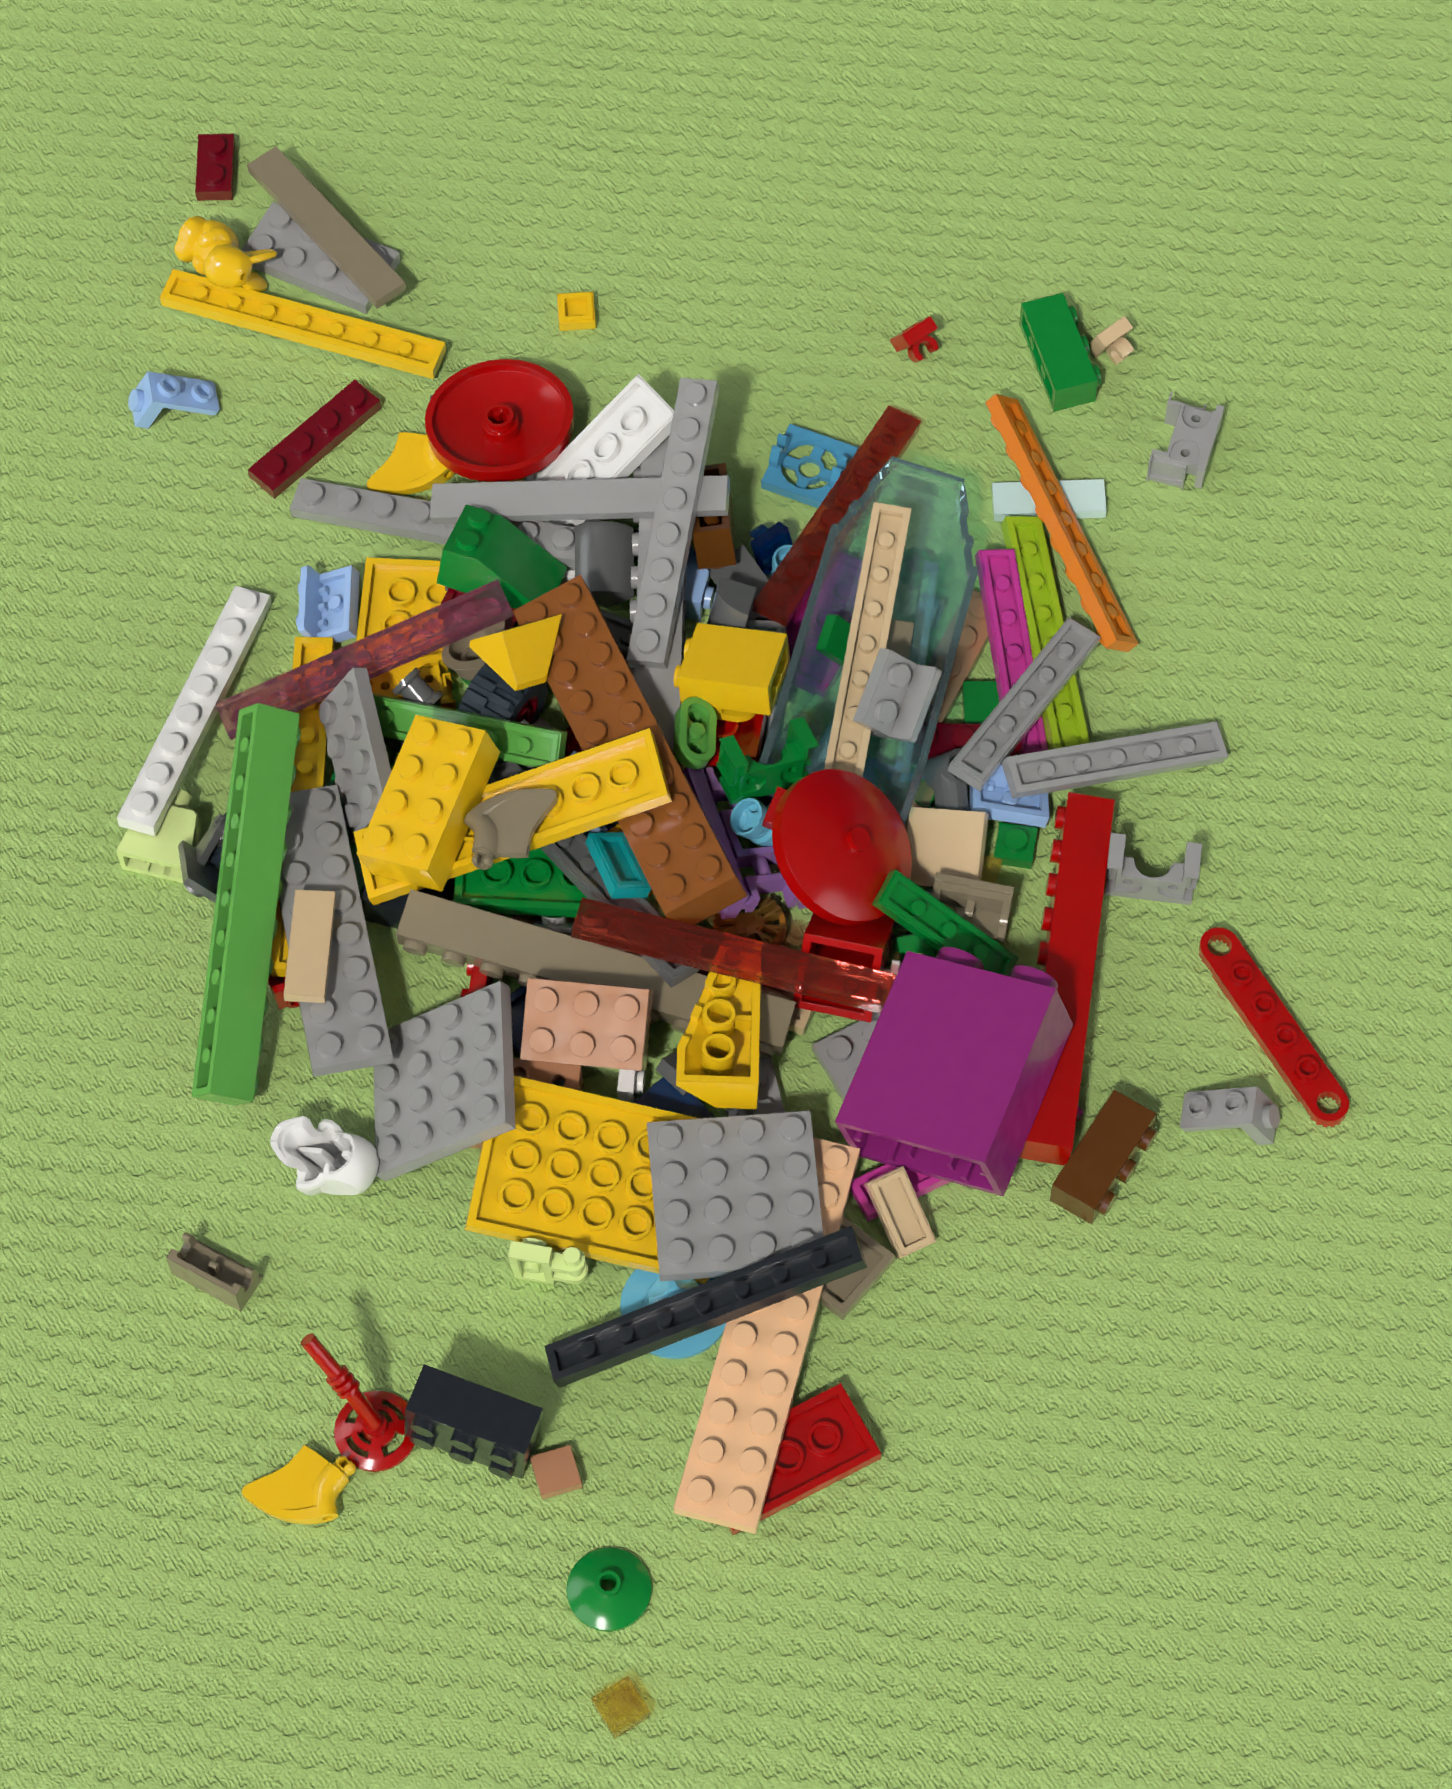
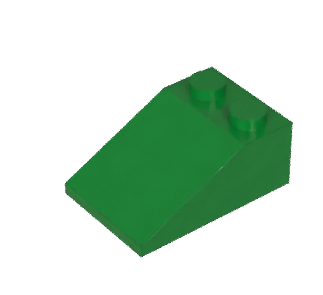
M466 504L443 548L437 584L517 609L560 586L567 573V567L503 516Z

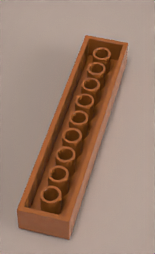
M579 575L514 610L513 613L520 626L562 614L547 681L582 751L648 728L654 734L672 802L618 820V823L664 915L672 927L680 933L747 897L733 866L582 576Z

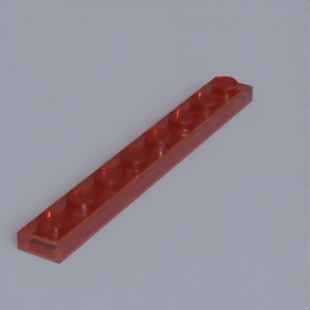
M888 405L755 599L752 611L787 627L918 433L921 420Z

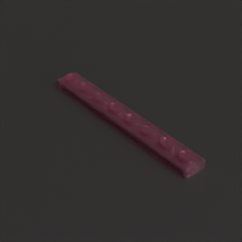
M497 579L216 703V707L230 740L236 739L240 709L261 703L297 712L324 700L353 667L367 668L370 680L514 615Z

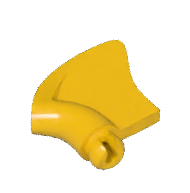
M399 432L391 456L368 479L367 488L370 491L392 495L419 493L432 489L433 484L445 483L454 475V472L446 468L435 457L429 446L427 435Z
M303 1445L299 1452L284 1467L245 1485L242 1489V1495L254 1507L279 1520L308 1525L329 1522L338 1517L337 1498L350 1482L348 1478L356 1472V1466L351 1461L349 1462L344 1455L338 1456L332 1464L311 1448Z

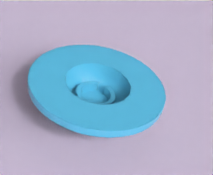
M636 1269L628 1278L622 1291L620 1301L621 1316L699 1286L701 1283H697L694 1279L660 1282L659 1274ZM719 1277L709 1278L707 1282H709V1281H711V1280H714V1279H716V1278H719ZM726 1323L650 1352V1354L666 1359H684L701 1354L720 1339Z

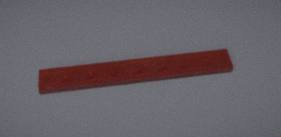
M583 897L571 934V938L880 1014L896 974Z

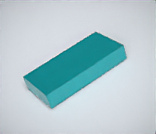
M589 833L585 844L611 899L647 898L651 887L624 833Z

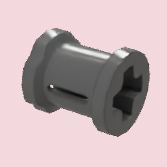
M417 667L392 690L395 695L400 694L405 700L435 705L444 695L441 691L435 692L419 676L421 671Z

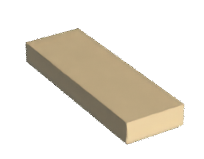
M295 889L284 1001L325 1003L336 902L335 891Z

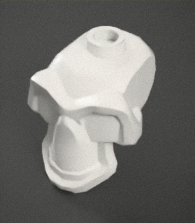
M305 1116L295 1117L276 1125L271 1136V1147L279 1160L284 1165L297 1169V1190L308 1196L321 1192L331 1195H358L365 1192L372 1185L376 1177L379 1158L374 1145L358 1135L344 1132L332 1120H322L318 1128L315 1129L309 1118Z

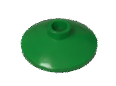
M601 1548L586 1554L574 1565L568 1577L566 1591L572 1612L583 1624L598 1631L613 1632L633 1625L642 1617L650 1603L652 1585L646 1567L635 1555L618 1548ZM605 1579H613L617 1583L616 1587L610 1591L603 1590L600 1585Z

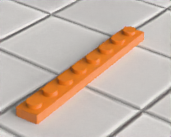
M999 394L993 395L985 402L992 415L990 417L991 422L1000 432L1006 444V453L1015 462L1021 474V484L1030 493L1036 505L1035 512L1037 516L1045 523L1051 535V545L1060 554L1066 566L1065 573L1068 579L1075 584L1082 598L1080 600L1082 608L1090 615L1097 629L1096 634L1101 636L1100 643L1106 649L1129 652L1139 643L1018 399Z

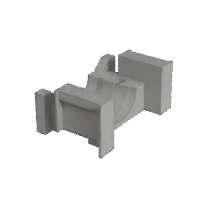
M1171 391L1167 402L1164 423L1173 425L1175 428L1167 452L1152 450L1146 481L1152 480L1179 487L1182 490L1186 474L1196 476L1194 487L1202 489L1212 447L1222 424L1225 406L1217 405L1216 411H1205L1206 404H1204L1203 408L1172 400L1173 392Z
M1111 833L1105 877L1107 879L1105 895L1191 905L1193 889L1196 890V882L1199 879L1201 843L1187 842L1183 863L1173 862L1166 875L1153 878L1145 876L1138 871L1133 857H1124L1126 834Z

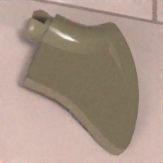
M540 788L515 790L489 798L469 811L464 823L474 832L472 853L474 854L472 857L473 865L476 868L487 870L493 866L494 859L498 857L528 858L532 837L540 823L558 801L557 793L552 789Z

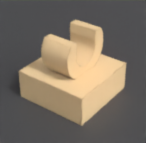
M1123 316L1099 333L1089 343L1090 353L1094 358L1107 351L1111 361L1117 365L1134 351L1131 343L1124 338L1133 328L1127 318Z

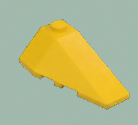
M720 945L705 980L704 989L697 1005L695 1004L689 1024L677 1046L676 1086L715 1108L757 1109L761 945Z

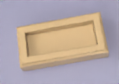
M904 1166L897 1167L864 1183L897 1258L905 1257L936 1242Z

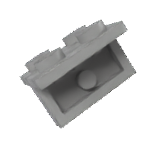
M880 648L853 721L871 730V736L915 743L923 727L925 716L936 692L942 671L936 667L916 664L890 649Z

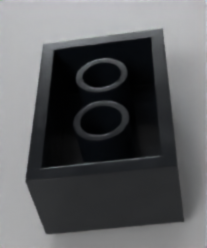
M424 1364L405 1409L404 1435L410 1437V1442L420 1448L432 1450L433 1447L448 1451L449 1456L458 1462L472 1464L474 1461L488 1466V1470L498 1477L511 1479L512 1476L522 1479L540 1435L543 1408Z

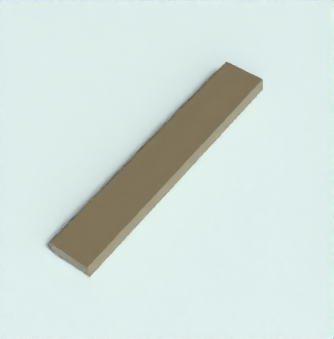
M276 146L247 164L250 175L377 309L406 290L405 281Z

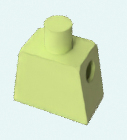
M181 789L178 790L156 836L131 829L127 830L116 850L123 870L183 883L178 845L184 840L193 847H196L201 841L202 835L198 813L189 810L192 796L188 792Z

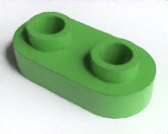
M698 697L685 699L676 711L674 721V754L681 764L691 769L704 768L714 756L716 750V712L711 704Z

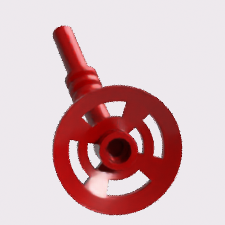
M313 1333L306 1335L301 1341V1346L327 1375L326 1382L334 1392L337 1393L340 1399L348 1401L339 1412L334 1426L335 1443L340 1454L346 1456L347 1460L351 1461L356 1468L369 1472L389 1470L402 1463L410 1455L415 1445L410 1442V1437L405 1436L397 1450L385 1457L383 1456L381 1448L393 1440L395 1433L404 1435L405 1419L399 1420L397 1414L388 1406L382 1405V1403L386 1401L393 1404L402 1412L404 1417L408 1403L401 1397L386 1391L362 1393L359 1389L360 1382L354 1378V1375L347 1366L339 1365ZM355 1410L358 1415L355 1423H347L348 1416ZM381 1411L389 1415L392 1422H387L384 1415L379 1412ZM363 1432L365 1439L370 1444L363 1442L357 1434ZM352 1437L353 1442L358 1448L369 1452L368 1458L354 1452L349 1447L346 1439Z

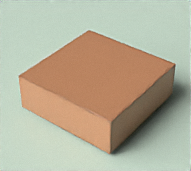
M570 1445L530 1457L542 1500L582 1488V1482Z

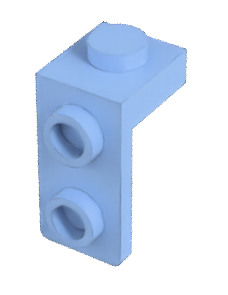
M147 371L137 387L131 391L128 399V406L133 413L135 427L149 429L163 408L214 416L220 410L214 382Z

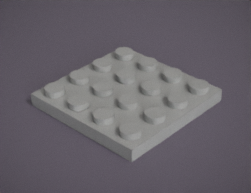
M502 981L496 982L388 1029L393 1063L374 1066L375 1148L379 1158L377 1177L388 1181L516 1129L511 994L508 985Z
M810 1111L647 1122L660 1282L721 1277L823 1237Z

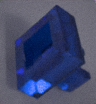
M780 521L770 528L760 524L749 532L750 536L754 538L750 541L756 563L766 575H769L772 570L771 564L774 552L781 546L793 545L788 527Z

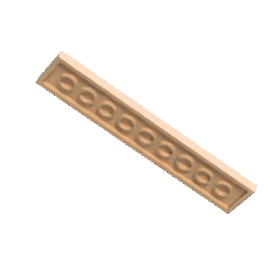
M813 1137L823 1236H826L840 1229L860 1156V1148ZM824 1285L726 1323L674 1504V1514L753 1534L757 1533Z

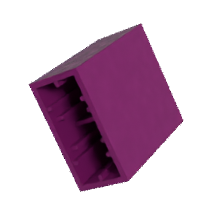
M953 947L940 948L936 958L907 951L835 1120L849 1146L860 1148L859 1157L895 1167L904 1166L905 1170L1004 1197L1073 1027V1023L1058 994V983L1056 980L1039 969L1024 965L1014 966L1010 976L984 970L983 963L978 958L966 951Z

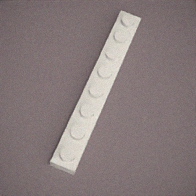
M239 586L234 587L117 816L120 827L156 836L272 605L270 595Z

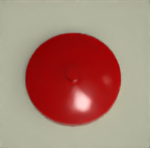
M513 359L480 362L453 374L435 391L425 413V429L428 443L440 463L460 476L484 482L516 480L542 470L551 464L566 448L572 437L575 422L571 396L564 383L552 372L539 365Z
M824 769L813 772L798 780L781 797L773 818L772 843L780 872L797 899L814 914L839 925H863L886 915L872 905L890 871L896 869L910 879L912 856L909 838L903 821L884 793L874 784L855 773L840 769Z

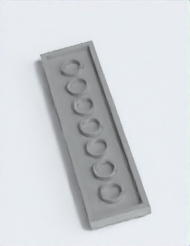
M336 784L290 792L289 803L291 804L292 811L291 817L286 824L285 842L287 844V853L281 866L280 880L282 881V893L279 898L288 950L295 889L335 891L336 895L325 1003L299 1002L313 1077L393 1063V1054L338 786Z

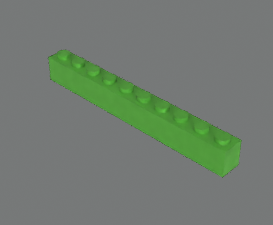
M256 703L239 710L191 1096L233 1106L253 1102L254 1095L259 1086L257 1066L258 1058L264 1045V1039L261 1035L263 1017L268 1009L267 983L273 969V960L271 958L272 941L278 928L275 916L277 901L282 893V881L280 880L281 866L287 853L285 833L286 824L291 817L292 811L289 799L291 785L296 777V767L294 765L295 749L301 736V731L298 727L299 713L261 703Z

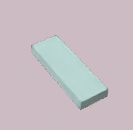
M1104 479L1058 481L1077 519L1106 518ZM1021 482L992 483L994 521H1003L1005 516L1038 517L1035 512L1036 505L1030 493L1023 487Z

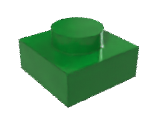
M999 822L993 864L1031 869L1038 828Z

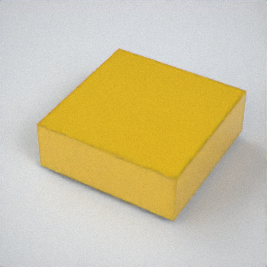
M593 292L557 294L559 331L596 329Z

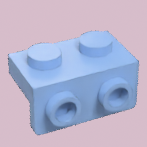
M309 565L301 567L300 582L298 584L299 611L296 617V625L301 635L304 637H331L334 643L357 637L360 572L350 565L319 574Z
M1001 765L981 791L969 785V811L986 812L989 814L988 819L1045 828L1049 820L1048 793L1012 799Z

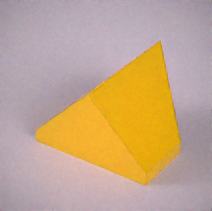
M562 614L470 640L469 647L515 691L545 683Z

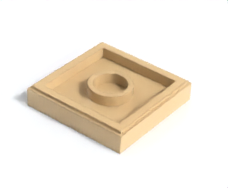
M910 807L907 826L912 856L910 880L920 887L933 888L935 875L938 872L981 881L989 814L977 811Z

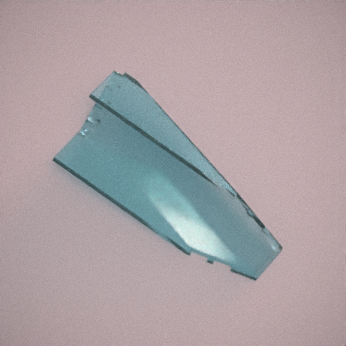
M892 456L873 477L868 489L858 501L854 499L849 505L845 516L838 524L834 523L830 528L759 763L771 765L780 762L782 749H784L786 744L789 720L804 717L819 745L809 749L808 758L812 764L805 766L809 774L824 770L843 666H839L817 651L816 646L827 614H837L851 624L873 503L878 502L911 508L891 620L914 623L909 660L919 665L936 667L942 671L916 742L911 743L870 735L863 778L874 784L890 800L905 825L924 774L977 578L978 568L973 566L971 550L974 541L973 536L969 535L967 517L969 508L964 478Z

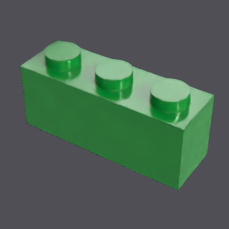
M1063 293L1021 303L1019 325L1053 412L1095 402L1097 386L1101 385L1102 382L1101 374L1097 364H1091L1089 359L1090 348L1084 334L1080 335L1077 329L1078 317L1074 306H1068Z

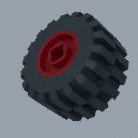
M485 663L467 687L458 710L521 722L525 719L532 725L539 719L546 701L547 679L545 683L515 691Z

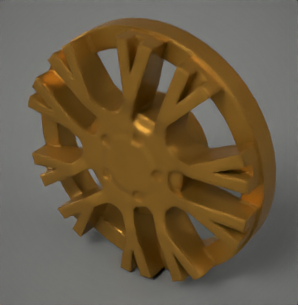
M767 896L766 899L760 898L761 900L756 906L760 908L753 912H739L736 918L722 919L721 915L716 913L715 919H713L715 942L719 945H739L740 942L742 943L741 945H750L761 941L763 947H761V957H763L771 944L778 947L786 935L787 922L782 908L776 904L775 900H771ZM780 920V925H767L769 922ZM766 933L775 937L771 938L767 936ZM730 935H734L726 943H724L721 939Z

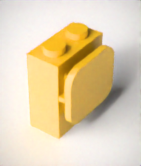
M697 623L692 638L686 639L682 665L678 664L674 671L673 684L675 688H679L681 704L689 697L701 698L714 708L717 720L744 722L753 718L755 714L771 716L790 664L788 636L785 633Z

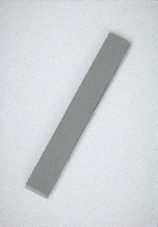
M728 475L703 476L696 517L728 516L730 479ZM661 477L433 484L429 518L433 524L456 523L466 504L501 515L509 522L654 518Z

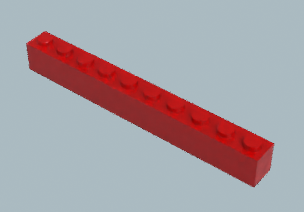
M1068 792L1065 805L1057 806L1054 829H1060L1059 840L1053 839L1049 862L1056 863L1055 873H1048L1045 896L1052 897L1051 906L1044 907L1040 930L1047 931L1046 942H1039L1036 964L1043 965L1042 971L1053 977L1058 983V994L1068 1012L1073 1027L1020 1155L1022 1159L1065 1166L1073 1149L1114 799Z

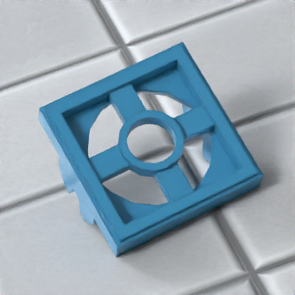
M789 424L784 435L778 434L777 445H773L771 448L769 466L761 480V488L830 513L858 456V447ZM810 445L814 447L810 456L801 459L787 455L791 450L799 446ZM826 451L830 452L836 459L837 467L833 466L832 471L825 469L821 461ZM812 463L820 468V472L817 476L808 478L801 475L799 469L804 464ZM781 467L795 471V476L798 479L795 485L789 483L783 476ZM820 481L828 483L821 488L807 489L809 485Z

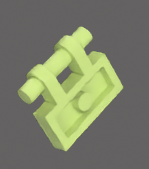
M523 1238L522 1242L511 1241L508 1259L515 1278L555 1285L556 1281L581 1284L587 1279L588 1266L585 1255L580 1249L569 1247L563 1253L553 1252L552 1247H547L546 1242L539 1239Z

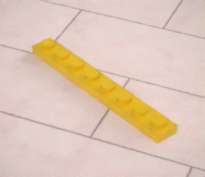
M176 269L172 270L160 295L161 305L430 379L435 378L446 353V343L443 341L239 286L234 288L216 286L210 283L206 277Z

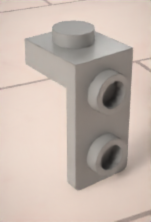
M1257 1086L1187 1092L1184 1095L1180 1128L1185 1132L1242 1128L1258 1145H1267L1274 1142L1275 1129L1280 1123V1114L1278 1107Z

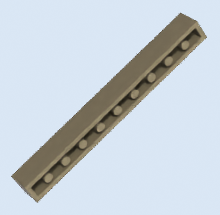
M412 889L410 890L396 932L398 944L403 945L402 949L408 953L417 956H425L426 952L442 956V962L460 968L464 967L465 963L480 968V973L492 978L502 979L503 975L518 979V984L526 988L528 978H541L654 989L651 1024H656L657 1020L672 1024L671 1028L683 1034L686 1031L695 1004L697 1005L707 978L705 975L695 973L671 988L641 956ZM760 992L759 1056L771 1058L773 1054L781 1056L796 1002Z

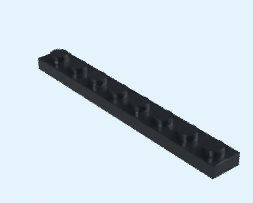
M851 1225L548 1344L544 1347L553 1382L561 1388L865 1269L867 1265L857 1233Z

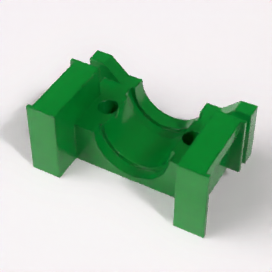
M804 717L789 720L786 744L784 749H782L781 760L771 765L760 764L754 761L748 754L744 755L734 735L719 738L721 744L719 759L716 762L722 775L719 782L732 805L746 798L755 799L776 792L777 787L787 790L795 782L809 775L805 766L812 764L808 758V751L819 745Z

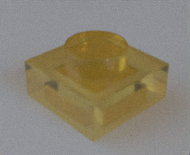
M628 1676L591 1698L592 1705L613 1739L651 1717L650 1710Z

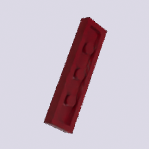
M354 379L248 468L249 478L275 499L382 409L381 401Z

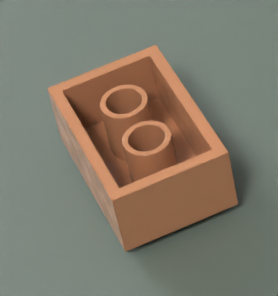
M528 978L520 1059L636 1071L646 1070L654 989Z

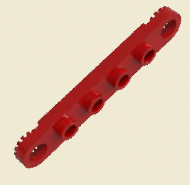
M1220 927L1206 931L1200 940L1199 957L1212 973L1213 979L1298 1102H1301L1308 1115H1310V1119L1315 1121L1317 1125H1323V1127L1339 1125L1344 1121L1349 1109V1099L1236 935L1232 931ZM1218 940V942H1221L1222 940L1224 944L1227 943L1230 952L1223 956H1217L1210 952L1208 945L1212 941L1216 942ZM1327 1097L1329 1099L1331 1097L1332 1100H1336L1339 1110L1333 1114H1326L1318 1108L1317 1101L1321 1098Z

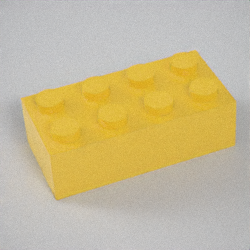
M415 715L356 853L373 875L443 891L469 828L464 823L465 817L469 811L479 804L500 754V751L486 730Z

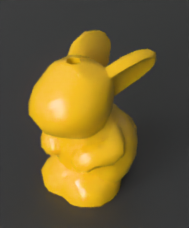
M193 216L185 221L179 230L178 240L174 247L177 258L182 262H192L194 269L199 274L205 275L210 283L224 288L242 286L245 289L258 292L265 291L268 285L260 275L251 271L252 265L277 256V252L273 249L244 252L240 249L237 235L229 226L216 220H206L200 216Z

